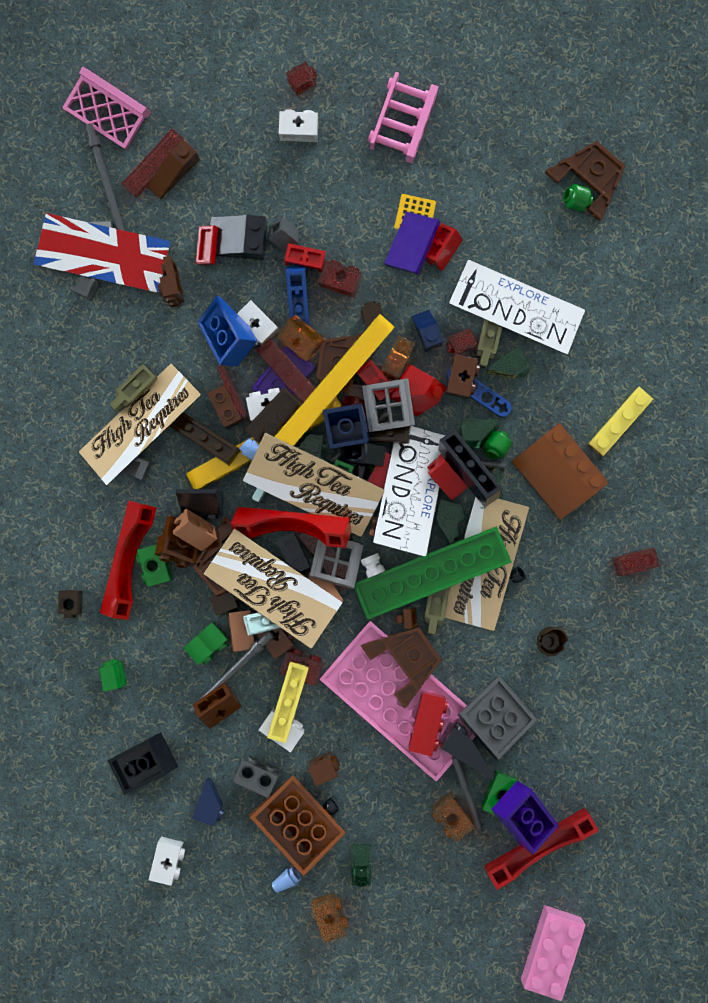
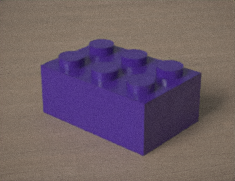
M518 780L491 809L517 843L533 855L559 826L533 790Z

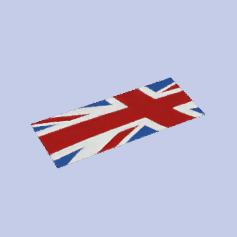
M46 213L34 265L158 293L159 277L163 275L161 264H164L163 257L168 254L170 241Z

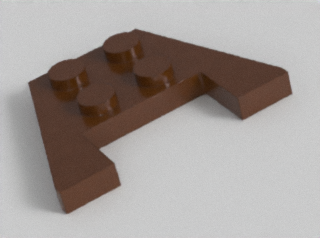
M596 141L576 152L573 156L548 168L545 174L556 184L570 170L600 195L587 211L598 221H601L625 165Z
M363 333L322 340L316 379L322 382ZM353 375L341 392L365 403L363 388L361 385L353 384Z
M227 517L223 518L222 524L216 531L217 540L202 551L196 564L193 565L194 570L217 597L229 591L204 575V572L233 531L231 522Z
M419 627L361 645L370 660L388 649L406 674L410 682L394 693L404 709L410 704V701L442 660Z

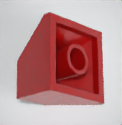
M410 364L400 380H409L413 414L416 417L437 405L447 389L437 379ZM399 387L394 388L389 396L395 402H401Z

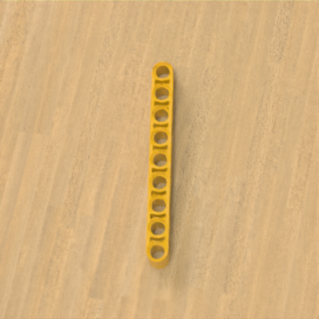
M379 314L275 435V438L294 446L383 342L394 326Z
M337 396L325 409L342 407ZM323 412L307 431L324 422ZM242 442L241 444L237 445L236 447H237V448H240V447L243 445L244 442ZM240 450L230 466L215 457L191 470L186 476L193 489H202L252 462V460L241 454L242 451Z

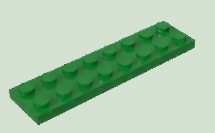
M496 526L426 554V556H421L355 583V590L366 618L369 620L512 562Z

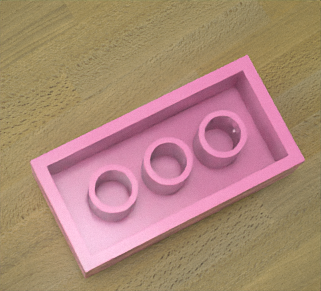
M544 905L521 977L524 989L562 1001L586 926L581 917Z

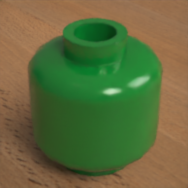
M573 184L565 190L563 202H565V206L568 209L583 212L587 207L591 206L593 196H591V190L588 187Z
M504 431L491 432L483 445L485 455L493 460L504 458L511 447V440Z

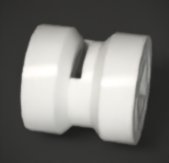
M378 553L361 560L362 565L367 569L366 575L368 578L385 571L384 566L380 564Z

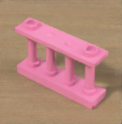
M395 72L394 77H390L387 89L389 91L375 131L371 130L368 142H370L371 150H374L377 142L403 151L406 154V162L413 164L439 86L431 84L429 91H422L399 83V73ZM395 90L423 99L422 101L425 102L423 108L417 109L392 100ZM389 107L416 116V119H418L417 126L413 125L412 127L386 118ZM382 125L410 134V137H412L411 143L404 144L379 135Z

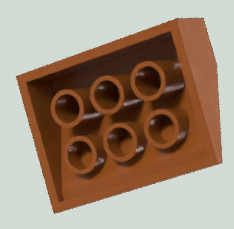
M560 423L512 460V463L559 520L563 519L609 483Z
M293 775L248 815L303 876L346 833Z

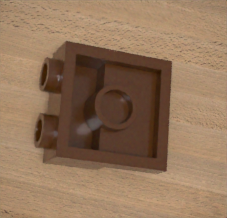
M170 255L163 257L164 264H161L164 277H159L161 284H158L160 296H163L166 303H169V307H177L181 302L185 301L178 268Z
M168 516L163 535L158 537L155 555L160 556V561L176 562V566L179 568L195 565L199 549L173 534V530L178 526L174 524L176 517Z

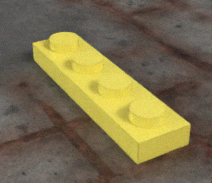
M637 387L588 445L598 454L604 456L651 403L653 398L642 388Z
M290 661L267 738L286 743L307 676L308 666Z

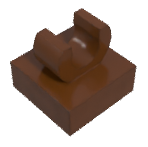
M416 608L403 609V614L395 616L396 623H404V629L418 627Z

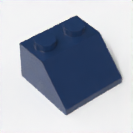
M362 403L323 410L330 449L369 442V431Z

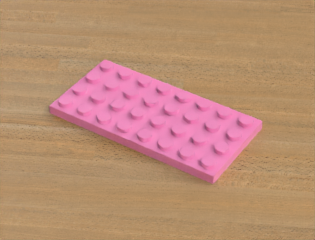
M369 621L319 680L437 782L453 763L452 757L454 756L441 749L439 744L437 751H433L432 757L412 752L408 749L421 692L426 691L445 696L446 702H448L446 714L442 713L441 717L443 728L441 733L438 732L436 740H439L449 722L455 724L456 721L465 726L471 740L474 739L475 735L458 716L467 705L431 674L410 701V704L404 709L394 693L410 682L406 674L388 649L370 660L361 647L364 643L387 637L382 630Z

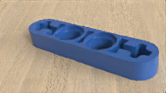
M451 369L447 373V381L449 380ZM462 373V375L459 377H461L463 380L466 374ZM474 378L473 383L476 384V390L474 395H470V398L498 417L507 416L511 412V404ZM490 393L492 396L491 402H483L481 399L482 394ZM497 398L499 399V401H497L496 403L499 405L505 404V409L507 410V412L503 411L502 413H500V408L498 406L494 405L493 408L490 406L494 403L495 399Z

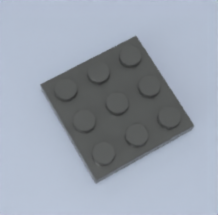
M500 676L492 680L458 714L459 718L495 760H499L537 721Z

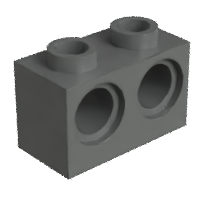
M244 757L233 782L269 798L279 772L271 765L266 764L264 766L259 764V760L254 757ZM250 767L253 770V775H246L243 769ZM267 775L271 778V782L265 784L261 781V777Z

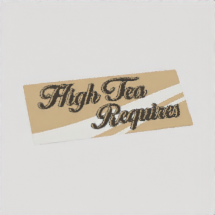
M172 364L157 376L158 379L127 408L125 407L79 451L106 485L201 395Z
M267 433L264 434L243 479L244 482L309 513L348 517L350 519L351 532L360 537L363 535L385 492L384 489Z
M475 497L464 539L497 526L512 563L451 586L445 618L492 631L495 630L529 507L497 499L484 508Z
M236 529L232 531L204 572V575L310 648L314 646L342 604L340 600Z

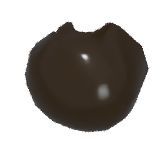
M546 627L538 634L537 646L543 654L556 656L564 651L568 638L563 630L557 627Z

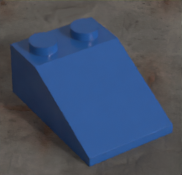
M220 296L215 297L198 321L219 365L238 367L257 342L250 326Z

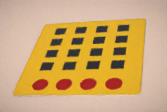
M402 194L394 228L399 229L406 212L433 218L436 201Z

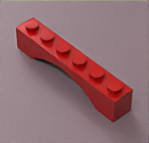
M128 501L100 610L101 614L116 619H129L133 604L131 580L134 560L143 538L153 525L157 507Z
M238 507L231 521L232 530L236 529L248 538H255L277 531H295L311 535L328 547L346 548L351 534L350 519L348 517Z
M583 808L557 823L559 825L534 855L519 845L486 864L484 867L496 890L514 881L524 870L544 856L564 846L582 841L598 832L599 829L588 811Z

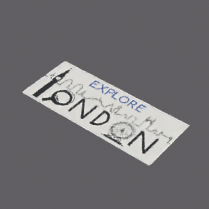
M471 260L467 261L449 302L456 307L565 354H568L585 312L580 307Z
M411 426L410 443L393 444L384 488L385 492L382 497L373 540L374 543L426 556L439 491V485L428 474L430 470L427 467L441 454L438 446L439 440L444 435Z

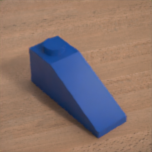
M300 265L286 266L291 328L310 327L306 267Z

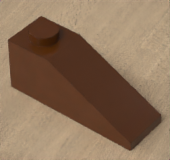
M182 139L165 158L147 187L161 200L200 160L197 151Z

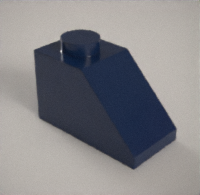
M430 310L411 316L424 352L443 345L442 334Z
M209 777L205 781L192 819L215 826L217 821H221L224 810L221 809L223 802L212 779Z

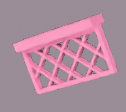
M82 67L79 72L81 76L65 102L63 109L84 123L93 124L96 131L122 148L127 149L145 117L148 118L151 111L90 70ZM86 82L90 86L91 93L82 95L81 87ZM104 94L107 103L97 105L95 96ZM92 97L94 106L85 108L83 99ZM79 100L81 109L71 110L70 106L73 101ZM121 105L122 113L113 115L111 106ZM108 107L109 116L100 118L98 109ZM95 110L97 119L88 121L86 112ZM135 114L139 117L135 124L128 126L126 116ZM123 117L125 127L116 129L114 119ZM111 120L113 130L104 131L101 122ZM126 130L127 138L122 143L118 140L117 132Z

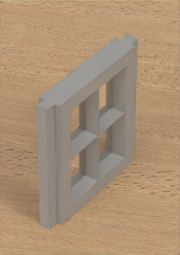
M408 379L362 386L369 432L415 425ZM399 387L401 402L390 403L388 389ZM374 391H385L386 404L376 405ZM391 407H402L403 420L393 422ZM387 408L389 422L379 424L377 409Z
M318 540L309 577L354 589L364 545L348 540L346 548L352 550L350 560L346 562L339 560L341 548H337L335 558L325 556L327 546ZM324 559L334 562L332 575L321 573ZM338 563L348 566L345 579L335 577Z

